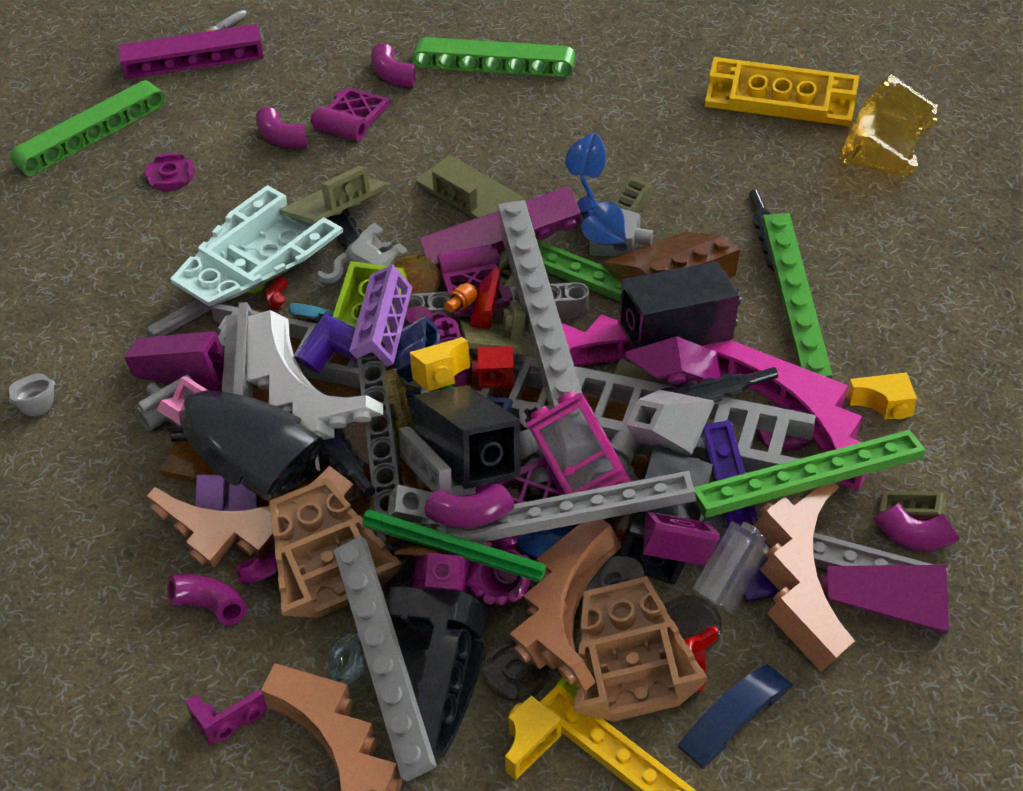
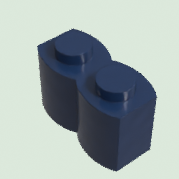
M426 316L402 328L393 368L399 377H403L408 383L414 381L412 378L410 352L440 344L439 329Z

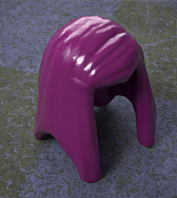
M490 542L481 543L482 545L494 548ZM514 548L502 550L529 559L527 555H521ZM473 562L466 584L471 587V591L475 596L483 598V602L489 605L494 603L504 605L508 601L516 602L529 588L530 579Z

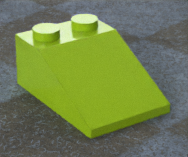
M350 261L333 316L356 328L370 275L388 266ZM395 267L407 280L404 268Z

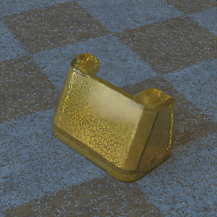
M889 74L862 105L839 155V159L849 165L899 177H905L907 174L911 176L919 165L916 162L918 156L913 153L920 134L925 129L930 130L937 120L935 114L939 106L892 74Z

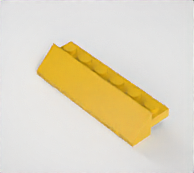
M714 57L705 98V107L851 127L859 76Z

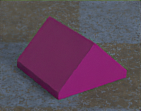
M646 511L644 555L703 566L707 565L720 538V534L708 522Z

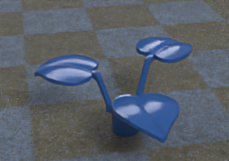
M592 133L575 142L569 148L565 157L568 171L573 175H581L580 179L587 193V196L582 197L577 203L581 216L585 218L581 226L582 232L588 240L597 244L616 245L625 243L627 241L625 218L621 208L610 201L599 203L593 199L594 194L591 192L586 181V176L591 178L599 176L606 164V151L603 141L597 134Z

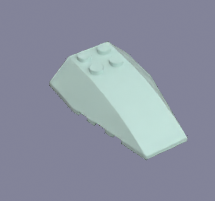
M267 185L228 213L225 217L226 222L222 226L218 225L212 231L213 236L208 242L203 241L198 247L199 252L194 257L190 256L171 277V283L207 306L231 300L254 290L307 260L343 232V228L324 217L315 224L310 225L307 222L293 220L291 217L281 215L280 209L287 206L286 195Z

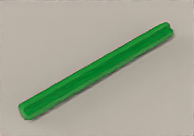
M368 510L364 513L362 519V526L364 528L450 555H459L466 560L536 582H540L545 575L546 565L544 563L380 512Z

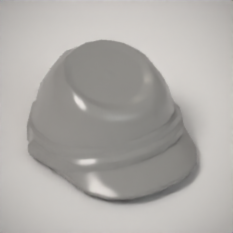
M38 373L24 377L9 387V402L16 405L21 412L28 416L36 417L43 415L53 405L55 381L49 379L44 374Z

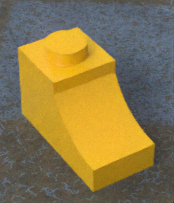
M461 337L410 352L413 380L427 391L455 384L454 376L470 368L468 341Z
M907 373L850 379L847 395L850 406L856 405L872 408L881 413L884 420H900L912 417L917 400Z
M530 696L523 704L518 703L514 706L508 717L509 734L515 740L511 749L505 755L506 773L515 780L562 736L561 718L533 696Z

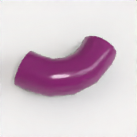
M377 44L374 46L371 53V63L374 72L379 78L394 86L414 88L416 79L415 64L396 61L394 59V49L387 44Z
M271 107L258 110L256 113V125L260 135L269 143L284 149L307 148L304 124L296 125L281 122L278 111Z
M494 484L483 492L471 496H456L444 490H437L429 496L425 504V514L429 519L451 528H473L490 524L514 509L513 498L506 488L500 484Z
M899 502L873 518L877 526L892 542L910 550L935 551L961 540L944 513L930 520H917L911 517Z
M173 574L168 577L167 596L171 606L188 605L205 608L211 611L223 625L238 623L247 612V605L242 597L231 586L215 578L196 574Z

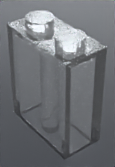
M731 522L692 589L705 600L733 615L766 560L765 554L770 550L765 543L766 538L760 534L757 528L746 522H743L741 526Z

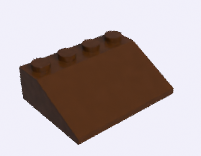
M685 231L606 260L602 266L622 282V279L717 261L722 270L726 271L729 278L736 276L740 248L721 235Z

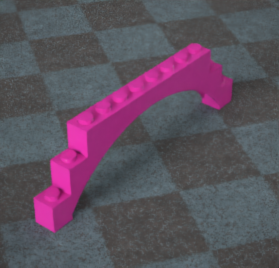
M601 314L586 332L561 323L574 366L579 367L594 363L620 361V359L626 357V351L633 350L619 326L618 320ZM732 340L703 345V347L717 352L721 376L729 373L733 375H747L776 367L778 371L777 379L751 385L749 388L772 400L777 405L785 404L796 407L792 409L787 408L788 410L816 415L812 438L823 453L861 443L856 439L862 416L842 408L848 385ZM869 473L837 483L859 491Z

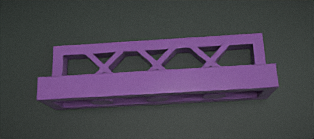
M393 264L370 275L349 350L356 359L373 352L386 367L394 364L413 288ZM387 320H388L389 325H390L391 333H390V330H389V327H388V324H387ZM382 339H383V342H384V345H385L386 350H385V349L382 347V345H381Z

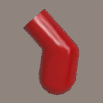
M278 277L264 292L267 305L275 310L282 308L285 302V296H282L281 293L288 287V282L283 277Z

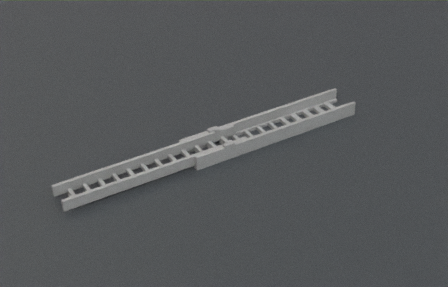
M218 303L212 305L211 310L214 322L221 323L218 327L220 333L218 338L223 351H225L227 315H238V307ZM253 311L254 314L262 313L258 311ZM287 318L289 337L302 340L297 349L298 351L317 324ZM469 348V378L473 375L472 360L478 359V353L471 352V348ZM335 352L319 374L298 363L305 377L361 388L358 364L352 360L349 361L347 366L330 363ZM516 354V357H513L515 387H513L509 396L513 404L509 412L520 419L519 411L521 407L526 403H532L520 400L525 387L542 390L537 402L538 404L546 406L547 397L536 358ZM574 366L582 393L601 396L594 414L610 442L618 431L631 433L626 424L638 399L663 388H679ZM390 375L392 395L402 397L405 391L421 392L422 386L416 381L408 383L403 377ZM495 388L482 389L481 392H477L485 397H492ZM723 397L722 401L715 402L708 419L714 420L713 423L731 420L732 424L743 426L738 448L745 473L798 460V458L781 455L785 437L789 435L812 440L816 415ZM609 398L629 402L623 421L603 418ZM553 422L546 429H550V435L557 436ZM756 429L773 432L768 452L751 449ZM699 438L692 455H684L709 463L703 439ZM640 444L637 453L650 456L653 446Z

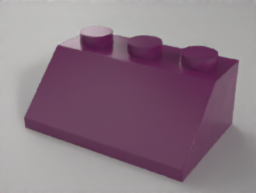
M677 336L625 352L626 358L655 378L667 381L669 385L681 386L690 382L696 384L701 383L703 379L711 377L714 379L721 378L716 351Z

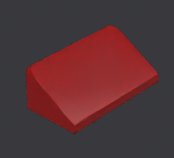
M494 268L479 284L477 299L475 300L470 320V326L489 329L492 325L500 290V271L498 268Z

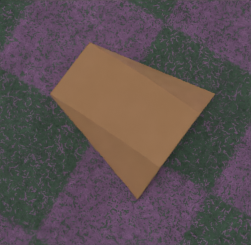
M328 478L269 501L283 616L319 618L350 605L334 549L359 536L367 540L381 588L402 567V563L388 551L384 542L379 537H376L370 529L362 526L363 518L355 513L351 508V504Z
M647 576L584 591L579 656L583 659L596 683L586 691L576 684L577 696L574 702V711L576 713L615 722L678 707L708 681L706 674L699 667L694 654L689 646L686 645L679 633V629L674 621L671 620L664 604Z

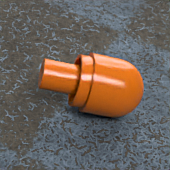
M469 283L459 285L449 295V301L444 304L445 309L451 313L456 309L462 310L469 307L477 299L476 288Z

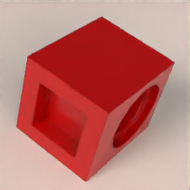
M513 346L478 347V359L472 360L473 377H479L480 389L515 387Z

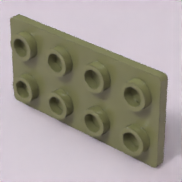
M451 155L416 179L417 185L474 219L498 211V204L523 200V196Z
M358 166L321 183L322 190L281 208L280 214L291 217L293 220H301L313 225L323 217L339 215L343 212L342 210L350 206L360 205L361 201L380 195L381 191L389 188L388 183L368 178L366 167Z
M509 301L508 309H503L502 321H492L489 329L470 326L471 318L459 317L463 338L468 341V347L471 348V352L478 353V347L513 346V357H516V354H524L525 348L522 343L526 314L520 302Z

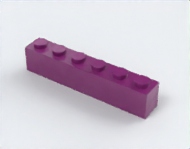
M258 24L118 45L120 63L125 80L264 58Z
M570 186L525 201L534 233L538 240L547 239L553 233L561 230L570 231L577 227L578 224H581V212ZM499 210L419 238L430 271H434L438 275H440L437 261L438 254L491 245L492 249H497L499 255L506 250L500 231Z

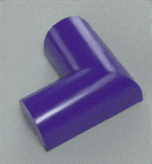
M325 312L296 352L294 358L298 363L318 374L334 352L358 364L357 359L349 351L355 328Z

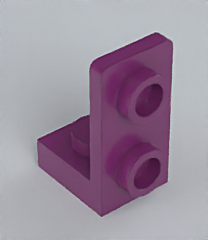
M260 690L253 692L218 715L209 702L203 704L197 694L185 701L190 718L209 745L229 738L234 730L246 723L258 720L263 712L267 711L265 698Z

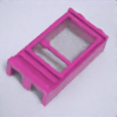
M571 391L557 399L559 405L550 410L546 406L542 407L530 415L532 420L527 422L526 425L529 427L565 494L632 482L582 393L575 395Z

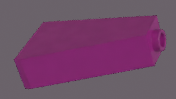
M216 332L137 338L124 357L132 376L171 384L188 374L194 382L208 391H220L222 389L224 351Z
M427 553L412 560L409 588L460 591L472 596L471 587L466 584L472 563L459 555Z
M946 565L827 566V574H821V587L824 593H828V600L830 602L940 633H948Z

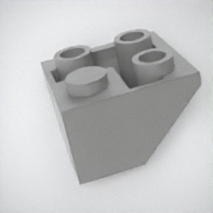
M658 390L637 400L626 425L639 444L653 447L657 445L675 452L692 455L715 403L709 399Z

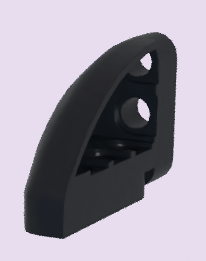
M199 391L185 399L179 412L183 432L197 454L213 470L234 486L239 485L244 477L243 486L266 501L301 485L310 474L323 444L321 436L300 424L302 420L300 417L261 400L223 391Z
M390 587L386 601L433 755L434 757L442 758L446 755L458 732L479 676L486 644L473 640L482 638L488 609L470 594L460 591Z

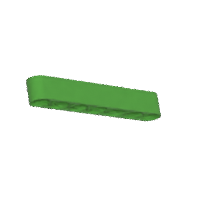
M423 37L416 43L412 61L420 68L568 77L573 71L575 52L568 46Z
M141 81L16 146L11 151L10 160L25 175L32 176L162 107L166 96L151 82Z

